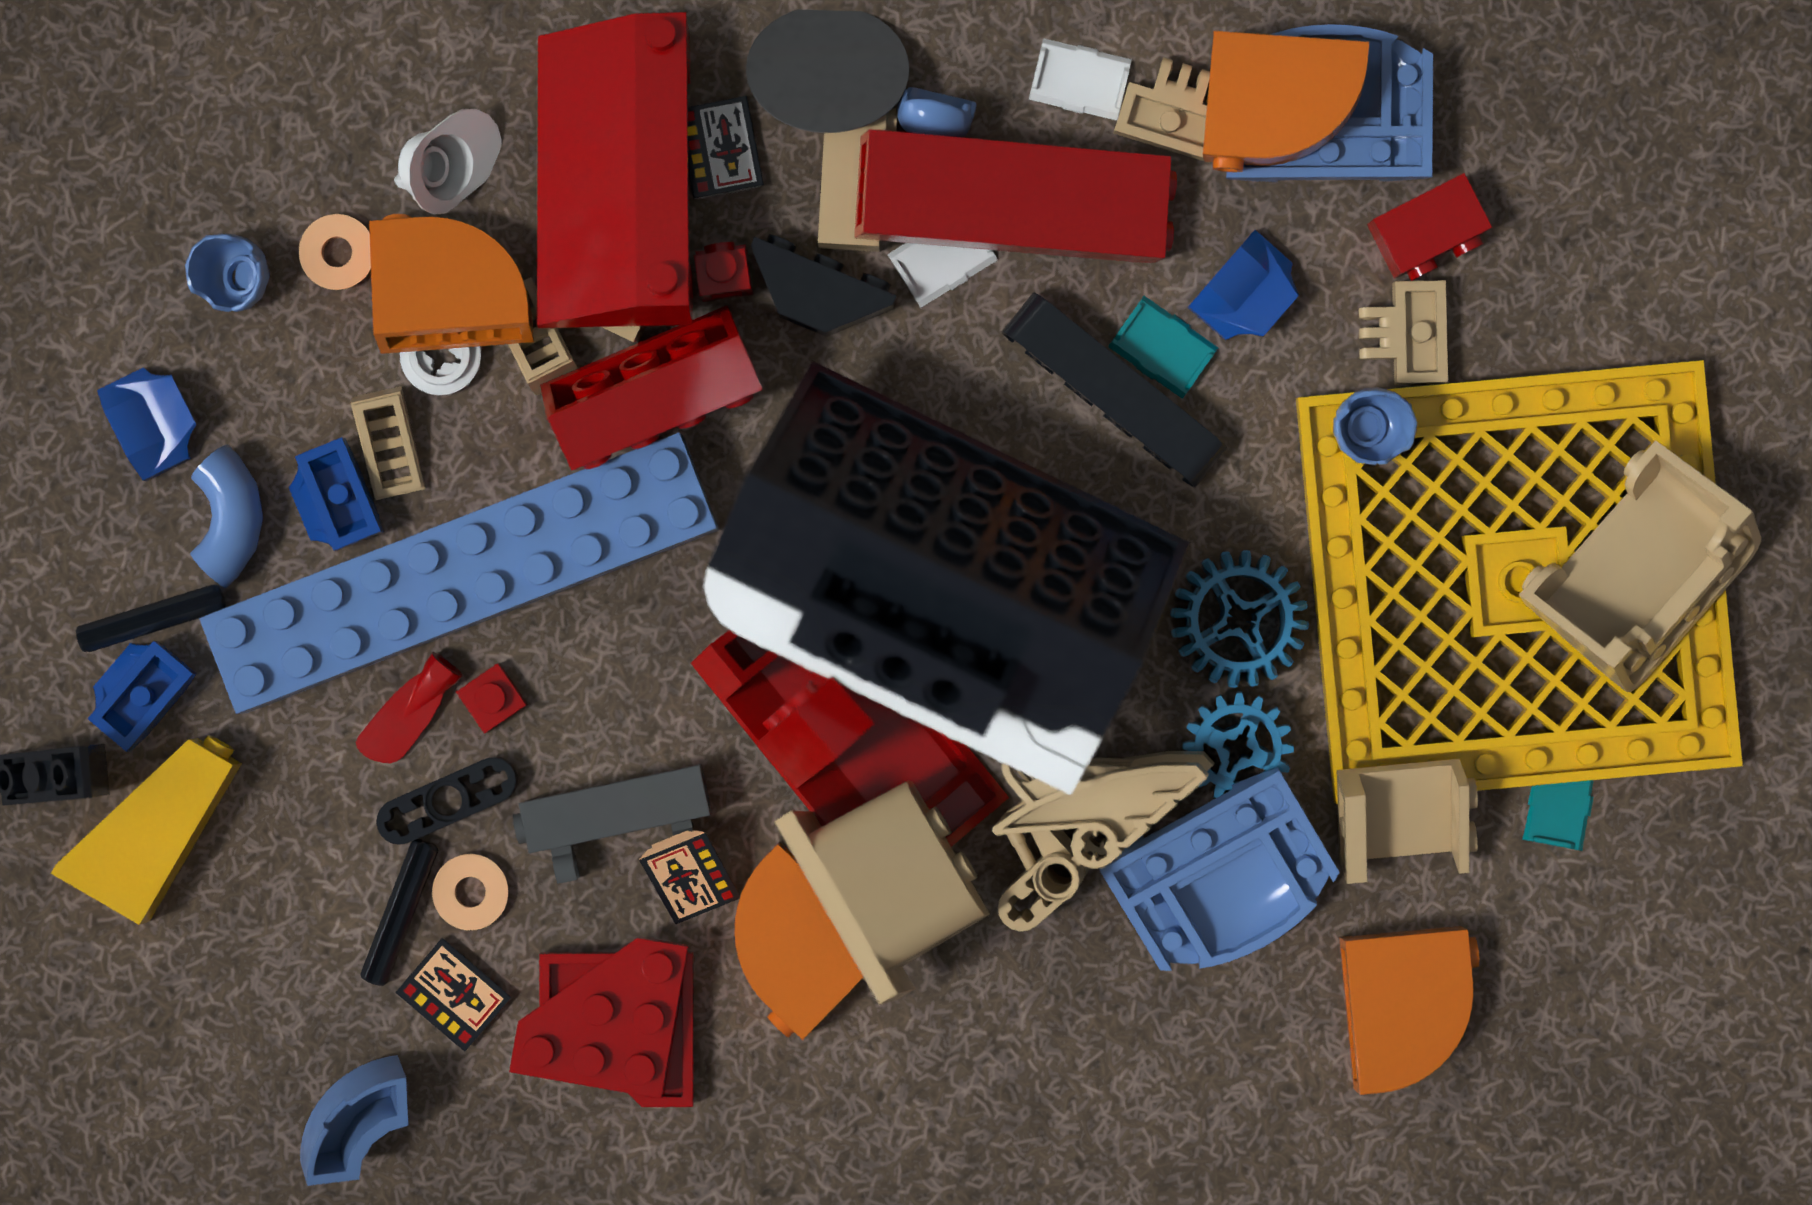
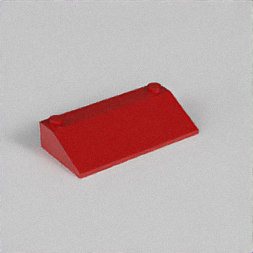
M686 12L634 13L538 36V328L693 325L692 272L689 262L687 84H691L690 32Z
M730 629L712 642L690 663L756 745V742L768 732L762 724L811 680L819 688L829 679L816 672L807 670L802 665L769 649L758 646ZM841 684L840 686L874 724L839 757L801 786L796 788L757 745L807 809L813 811L822 827L906 781H913L928 809L936 807L946 820L951 833L945 836V838L952 847L1009 798L966 744L953 740L945 734L912 718L905 717L897 711L864 695L857 694Z

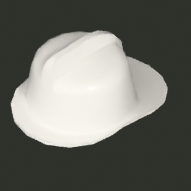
M461 109L449 115L432 130L417 134L406 142L398 160V175L394 178L395 184L399 188L407 190L421 209L431 214H445L489 178L502 144L498 125L489 114L478 109Z

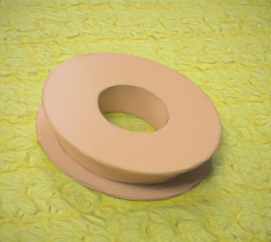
M330 214L314 221L305 230L299 244V259L305 274L317 285L331 290L347 289L361 282L371 270L370 232L357 219L343 214ZM335 238L347 240L352 248L350 260L341 267L328 265L323 255L326 244Z
M464 854L452 858L440 868L433 882L432 898L437 912L448 924L462 930H478L495 922L504 911L508 901V884L503 871L492 860L477 854ZM466 877L479 879L485 887L484 900L477 906H466L457 897V886Z

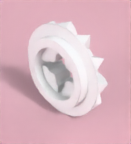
M478 346L448 349L461 362L460 364L455 362L452 364L443 363L441 369L437 370L436 376H433L435 370L433 368L434 359L427 356L428 353L424 351L400 352V363L405 376L416 388L428 394L451 395L468 387L476 373L480 370L482 348Z

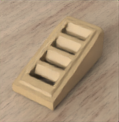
M530 277L524 280L526 293L534 305L531 308L532 320L537 318V287ZM537 326L533 328L534 342L508 344L529 387L535 395L541 394L540 384L578 369L558 328H538ZM550 336L552 343L526 356L524 348ZM559 354V357H557V358H555V359H553V360H551V361H549V362H547V363H545V364H543V365H541V366H539V367L533 369V367H535V366H537V365H539V364H541V363H543V362H545V361H547V360H549V359H551V358H553L554 356H556V355Z
M402 386L352 397L351 407L375 500L424 490V479ZM394 406L395 415L368 420L366 411ZM399 426L401 435L373 441L372 431ZM404 446L406 455L377 460L376 452ZM409 466L411 475L382 481L380 472Z

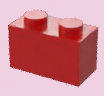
M1465 173L1374 218L1367 224L1394 279L1407 273L1411 281L1438 268L1435 258L1450 250L1458 258L1484 244L1480 235L1492 228Z

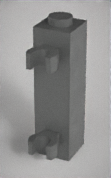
M698 764L518 803L520 813L513 814V824L518 843H527L529 853L551 849L556 882L560 884L580 878L573 844L671 824L673 836L684 831L692 832L695 831L692 819L710 816L712 809L703 766Z

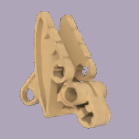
M1166 751L1123 759L1091 758L1071 795L1017 770L1023 778L1020 779L1014 774L1011 766L1002 763L1003 776L1022 800L1008 809L992 830L995 835H1007L1026 869L1009 885L999 900L998 911L1003 923L1016 931H1028L1036 927L1064 901L1074 895L1088 873L1089 868H1103L1110 864L1125 848H1128L1150 829L1151 824L1158 822L1175 807L1178 800H1183L1208 777L1207 771L1214 765V761L1205 751ZM1078 828L1072 840L1063 831V829ZM1100 831L1107 836L1108 840L1106 841V838H1103L1101 843L1093 839L1092 834L1096 836ZM1031 832L1042 854L1036 861L1025 841L1023 833ZM1091 851L1092 853H1094L1093 856H1090L1088 852ZM1052 864L1064 865L1069 869L1072 877L1065 878L1058 875L1054 871ZM1036 889L1039 896L1030 910L1026 908L1019 912L1014 907L1018 898L1022 900Z

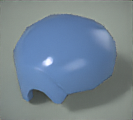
M909 87L905 89L898 101L897 118L907 133L965 137L971 128L976 110V102Z
M235 234L206 235L191 248L185 264L187 285L190 291L205 299L213 309L224 312H239L250 309L262 299L270 278V272L263 251L249 239ZM234 270H235V285H234L233 279H232V275H233Z
M1379 387L1365 388L1353 393L1339 406L1333 419V434L1340 450L1355 462L1385 465L1400 453L1412 447L1418 422L1411 404L1396 392Z

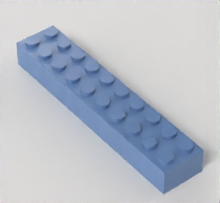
M679 432L653 442L648 446L609 459L606 463L596 468L583 469L199 619L235 713L244 714L719 531V527L685 439Z

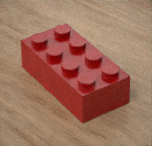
M727 305L693 319V325H679L540 384L547 419L571 471L582 466L584 469L596 468L606 463L612 457L611 454L629 446L632 449L648 446L656 441L659 434L676 426L680 429L695 426L706 418L707 413L723 406L726 408L742 406L754 397V393L763 390Z

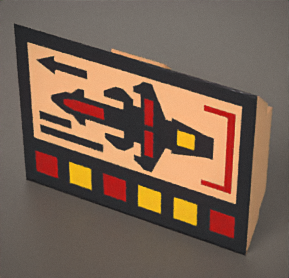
M696 830L692 832L684 831L652 844V848L648 849L639 859L675 925L740 899V894L705 832Z
M443 938L395 992L464 1052L511 999L509 994Z

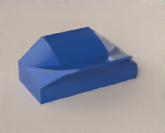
M1254 230L1187 308L1225 341L1238 334H1252L1264 337L1299 296L1291 276L1293 263L1259 232Z
M141 368L97 390L103 411L126 457L143 481H148L191 459L187 445L196 422L172 375L150 374L146 368Z
M340 437L295 456L298 471L289 486V490L310 541L327 543L332 547L333 551H338L384 532L378 511L362 472L345 438Z
M153 641L148 646L130 643L93 686L96 708L88 717V720L123 750L130 752L160 722L187 690L197 673L158 641Z

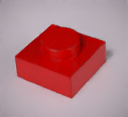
M500 663L495 664L456 691L484 734L528 705Z

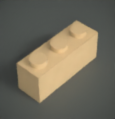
M892 108L883 117L864 127L846 132L824 133L818 230L819 248L880 251V241L854 239L860 136L869 129L896 131L897 108Z

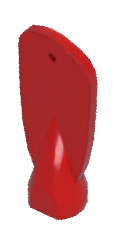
M432 652L427 658L422 672L411 678L396 691L360 733L356 740L358 750L365 757L377 762L393 763L399 761L410 750L431 722L441 705L445 691L462 677L460 670L440 654Z

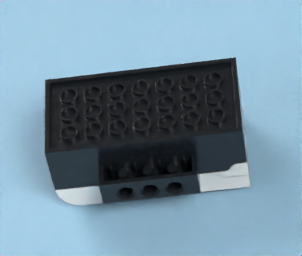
M812 361L746 474L707 567L704 589L708 606L719 622L737 635L798 663L807 670L827 678L833 677L839 684L857 694L864 695L905 717L912 718L945 734L953 740L966 744L994 758L998 762L1007 764L1071 795L1143 665L1190 542Z

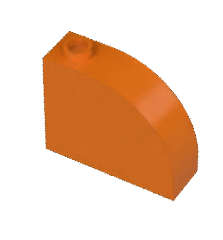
M1214 31L1203 146L1204 162H1213V170L1237 173L1243 172L1244 165L1269 166L1283 164L1305 157L1320 149L1340 132L1358 104L1365 82L1369 42Z
M391 214L384 217L383 220L369 221L373 335L381 354L534 342L532 312L523 278L512 257L494 238L472 225L449 218H412L406 214Z
M778 842L756 866L741 893L735 916V946L741 968L750 986L758 997L772 1010L767 1018L786 1037L789 1038L795 1032L803 1040L863 978V975L796 858L782 843Z
M1462 926L1339 937L1354 1090L1359 1095L1384 1093L1399 1090L1421 1081L1432 1074L1450 1057L1465 1033L1473 1003L1472 968L1479 967V949L1476 937H1469L1468 929Z

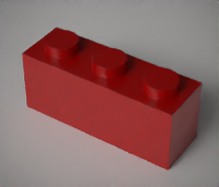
M830 677L819 688L811 680L762 723L768 732L756 743L792 784L798 788L839 757L874 722L833 677Z

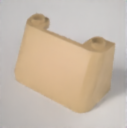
M1656 440L1646 451H1638L1629 460L1624 469V475L1627 476L1625 481L1627 494L1562 567L1552 563L1546 567L1539 565L1534 568L1524 580L1522 585L1523 591L1519 594L1526 606L1626 692L1635 690L1649 677L1746 567L1761 543V535L1752 510Z

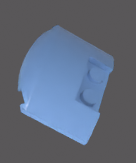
M1311 25L1270 34L1369 42L1367 70L1361 97L1348 122L1337 135L1320 149L1305 157L1283 164L1269 166L1244 165L1243 172H1226L1227 179L1278 182V180H1379V182L1432 178L1433 54L1423 48L1421 54L1403 41L1397 40V35L1353 25Z
M1279 768L1260 773L1231 785L1232 790L1145 838L1142 835L1128 848H1125L1110 864L1099 868L1160 970L1172 971L1170 963H1199V969L1212 967L1241 958L1265 947L1295 927L1317 906L1315 899L1319 896L1329 876L1333 883L1337 878L1339 870Z

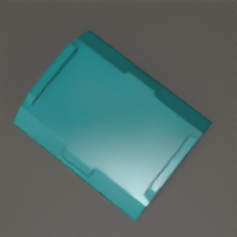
M1146 296L1142 297L1108 346L1135 365L1136 369L1152 380L1155 379L1182 399L1219 348L1190 328L1188 323L1175 314H1170Z
M1594 780L1531 786L1528 800L1530 807L1522 840L1583 851L1588 816H1591L1594 796H1591Z

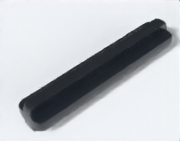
M209 585L78 626L76 628V638L83 652H92L189 622L226 608L225 598L219 585Z
M416 839L409 846L360 973L361 978L368 983L377 986H384L388 983L438 853V848L431 843Z

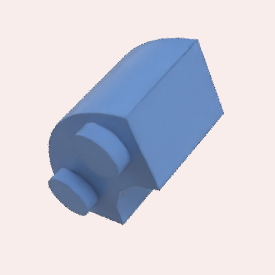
M398 1055L380 1058L357 1067L335 1082L318 1101L306 1123L300 1149V1163L307 1186L359 1180L362 1160L372 1144L389 1131L408 1126L406 1076Z

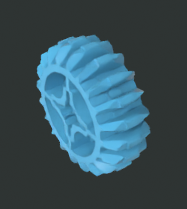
M1241 551L1239 566L1233 565L1230 552L1220 553L1222 567L1220 570H1217L1214 563L1207 558L1201 561L1202 569L1207 575L1206 578L1202 579L1193 571L1188 572L1185 576L1187 581L1196 587L1193 593L1178 588L1175 592L1177 598L1187 601L1188 604L1186 609L1172 608L1170 616L1185 618L1186 627L1174 628L1171 630V634L1174 638L1188 635L1191 642L1182 646L1178 652L1180 656L1184 657L1190 655L1195 650L1200 656L1191 666L1194 672L1201 671L1207 663L1213 665L1208 676V680L1212 683H1217L1221 678L1223 670L1228 671L1227 682L1229 687H1238L1240 672H1245L1246 681L1250 687L1258 686L1259 677L1257 669L1262 668L1268 679L1273 680L1278 676L1277 670L1272 664L1273 660L1277 659L1286 667H1290L1293 664L1291 656L1283 651L1286 645L1297 650H1301L1304 646V642L1298 638L1291 637L1292 629H1308V621L1293 620V611L1307 609V601L1301 600L1291 603L1288 595L1297 592L1301 586L1297 581L1289 583L1285 587L1281 586L1279 581L1288 572L1285 566L1278 567L1271 575L1266 573L1271 560L1267 555H1262L1254 568L1250 567V551ZM1234 576L1247 577L1258 581L1270 592L1254 601L1246 602L1240 599L1233 589H1230L1225 578ZM1212 587L1221 608L1220 616L1212 626L1200 632L1198 624L1199 608L1204 596ZM1231 605H1235L1239 611L1254 609L1261 605L1259 610L1251 614L1252 621H1246L1251 624L1247 630L1248 634L1244 633L1241 628L1225 629L1217 633L1218 629L1227 625V617H1233L1228 614L1229 609L1232 608ZM1278 606L1280 612L1279 631L1273 644L1266 650L1262 643L1264 640L1259 632V622L1266 613ZM1233 636L1239 639L1244 647L1249 650L1253 659L1245 662L1229 661L1215 654L1208 646L1225 637Z

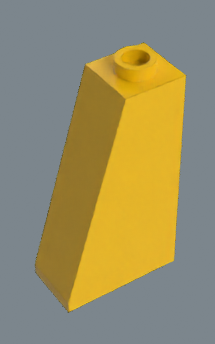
M207 735L204 741L199 738L188 739L55 865L51 874L138 925L150 922L242 764L231 757L234 749L211 735Z

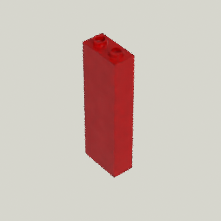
M869 129L860 136L854 239L1155 263L1165 259L1166 252H1169L1173 245L1174 225L1172 221H1168L1169 201H1173L1175 198L1177 174L1176 171L1171 170V156Z

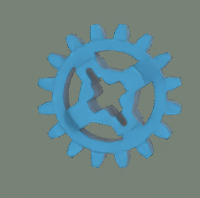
M1237 691L1234 703L1227 704L1225 698L1219 694L1216 696L1217 709L1211 711L1208 707L1201 705L1198 711L1204 719L1201 724L1189 722L1186 727L1191 733L1196 735V739L1183 742L1184 750L1204 751V743H1206L1208 746L1215 748L1219 755L1221 764L1217 773L1210 768L1207 771L1208 777L1198 785L1201 788L1210 781L1215 784L1214 798L1223 795L1225 789L1232 790L1231 785L1240 782L1234 780L1238 771L1247 767L1256 766L1260 769L1263 768L1264 770L1261 773L1275 768H1279L1281 772L1288 773L1290 770V765L1281 760V755L1294 752V745L1282 742L1281 737L1289 733L1291 727L1289 724L1278 726L1275 724L1274 721L1278 717L1280 709L1276 706L1267 713L1261 709L1263 697L1260 695L1250 705L1244 702L1242 691ZM1243 713L1239 723L1223 729L1212 725L1225 715ZM1260 721L1271 734L1273 751L1259 743L1256 730ZM1248 725L1250 727L1247 731V747L1253 751L1250 755L1241 754L1229 769L1227 767L1230 762V748L1224 745L1226 739L1236 740L1238 735L1243 733L1245 726Z

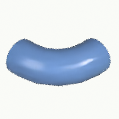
M224 445L211 453L196 468L191 477L208 498L212 518L209 531L190 554L197 565L210 578L222 587L227 588L240 575L257 550L263 522V512L256 481L240 456L229 445Z

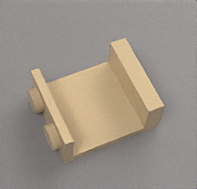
M1460 759L1337 770L1339 859L1347 884L1367 882V859L1451 851L1459 874L1469 873V852H1477L1478 848L1476 826L1474 821H1469V809L1477 808L1478 797L1474 778H1466Z

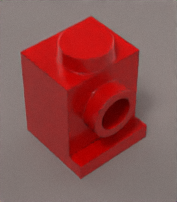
M734 242L714 243L704 246L702 251L695 252L694 260L699 294L703 302L753 295L746 244L735 246Z

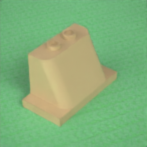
M906 781L823 827L813 811H790L774 821L879 1004L898 1000L915 990L903 966L990 915L971 882L977 878V875L970 861L962 851L955 855L945 836L951 833L946 820L936 807L928 809L913 781Z

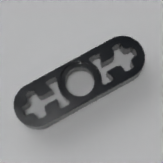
M491 757L483 759L388 801L378 812L376 819L377 829L380 835L392 844L402 845L412 842L510 798L518 785L517 771L504 758ZM492 765L496 772L505 771L508 780L501 783L503 792L496 795L492 788L480 791L475 795L481 803L473 807L470 790L461 781V777L469 774L470 784H474L487 777L485 768ZM442 786H452L461 794L462 805L454 815H443L434 806V795ZM423 795L424 809L427 815L434 821V824L426 827L425 817H421L408 824L410 833L403 836L400 829L391 831L388 827V821L394 818L392 809L399 807L402 813L418 809L420 806L415 802L414 798Z

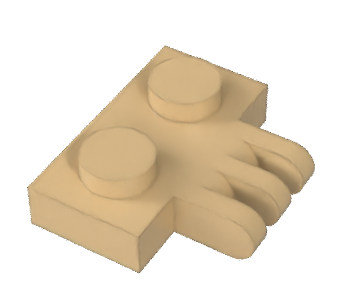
M1163 57L1153 89L1129 82L1113 134L1204 161L1203 146L1207 106L1202 103L1209 84L1210 71L1201 70L1197 77L1196 88L1187 86L1192 66L1182 63L1177 82L1168 80L1173 68V60Z
M1446 280L1395 281L1392 283L1393 307L1359 308V319H1379V327L1359 328V339H1379L1380 348L1365 347L1359 349L1360 360L1394 359V385L1445 384L1448 382Z

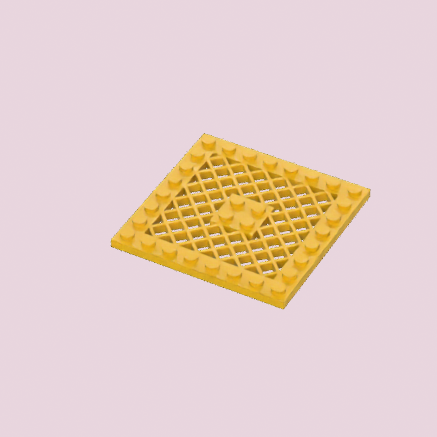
M1704 360L1386 389L1396 392L1411 404L1418 422L1415 439H1421L1406 458L1399 454L1392 459L1398 467L1383 485H1380L1361 469L1364 464L1355 462L1340 450L1333 434V419L1336 416L1337 409L1342 402L1355 392L1298 397L1296 399L1333 801L1335 804H1338L1337 770L1460 759L1466 778H1474L1477 791L1743 766L1726 589L1649 677L1631 692L1624 691L1526 606L1519 596L1523 591L1522 585L1524 580L1534 568L1539 565L1546 567L1552 563L1562 567L1575 553L1574 550L1589 532L1592 533L1599 526L1597 522L1611 505L1616 506L1621 501L1622 497L1620 495L1626 489L1625 481L1627 476L1624 475L1614 488L1611 489L1592 472L1607 454L1626 467L1631 458L1616 447L1615 444L1630 426L1651 442L1644 451L1656 440L1716 484ZM1653 417L1655 431L1639 418ZM1623 420L1608 439L1589 424L1593 422ZM1573 424L1557 444L1538 429L1539 427ZM1522 429L1507 448L1487 433ZM1579 431L1583 432L1600 447L1585 466L1564 450ZM1471 434L1456 453L1436 438ZM1529 435L1549 451V454L1535 471L1531 470L1513 455ZM1478 440L1499 456L1484 476L1463 460ZM1428 444L1449 461L1433 481L1412 464ZM1557 458L1577 474L1562 494L1541 478ZM1506 463L1527 479L1511 499L1491 483L1492 479ZM1456 467L1476 483V486L1461 504L1440 488L1441 484ZM1404 472H1407L1426 488L1410 509L1389 492ZM1357 478L1376 493L1361 512ZM1585 481L1605 497L1590 517L1569 501ZM1533 486H1536L1555 502L1539 522L1519 506V503ZM1483 490L1504 506L1488 527L1468 511V508ZM1432 495L1436 496L1454 511L1438 531L1417 515ZM1382 499L1403 516L1387 536L1366 520ZM1561 509L1565 510L1582 524L1581 528L1569 542L1567 540L1566 526L1546 528ZM1511 513L1531 529L1495 533ZM1460 518L1480 533L1477 535L1461 536L1463 553L1444 538ZM1410 522L1431 539L1415 559L1394 543ZM1362 529L1380 543L1366 562L1364 560ZM1438 545L1458 561L1457 565L1443 582L1422 566ZM1387 550L1408 566L1392 587L1371 571ZM1464 570L1468 604L1449 589ZM1415 573L1436 589L1419 610L1399 594L1400 590ZM1366 579L1385 594L1370 613ZM1442 596L1463 612L1447 633L1427 617V614ZM1392 600L1413 617L1397 637H1394L1376 622V619ZM1468 622L1470 623L1471 637L1490 636L1475 656L1454 640ZM1420 623L1440 639L1439 643L1424 661L1403 644ZM1371 629L1390 644L1375 664ZM1541 631L1525 651L1505 635ZM1549 637L1569 653L1553 674L1533 658ZM1498 642L1519 658L1502 679L1482 663ZM1447 647L1451 648L1468 662L1452 683L1431 667ZM1397 651L1417 667L1401 688L1380 672ZM1675 655L1677 657L1679 685L1662 672ZM1576 661H1579L1597 676L1581 696H1578L1560 681ZM1526 665L1546 681L1530 702L1510 686ZM1475 670L1495 685V688L1480 706L1476 705L1459 690ZM1425 674L1445 690L1429 711L1408 695ZM1655 679L1675 695L1659 715L1639 699ZM1376 680L1395 695L1380 714ZM1604 684L1608 685L1624 699L1608 720L1588 704ZM1554 688L1574 704L1558 724L1538 709ZM1503 693L1523 708L1507 729L1487 714ZM1453 697L1473 713L1457 734L1436 718ZM1401 702H1404L1422 717V720L1406 739L1385 723ZM1681 705L1682 720L1668 721ZM1632 707L1652 722L1617 726ZM1582 711L1601 726L1599 728L1567 730ZM1531 716L1551 731L1516 735ZM1480 720L1501 736L1465 740ZM1429 725L1449 740L1447 742L1414 745ZM1381 731L1399 746L1382 747Z

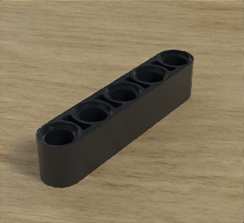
M1033 292L1001 331L1012 343L1016 341L1026 349L1024 353L1051 375L1055 372L1066 381L1064 385L1091 407L1094 404L1105 413L1103 416L1128 437L1132 438L1134 436L1143 443V449L1169 470L1174 468L1184 476L1182 480L1191 487H1197L1227 450V447L1209 430L1039 294Z

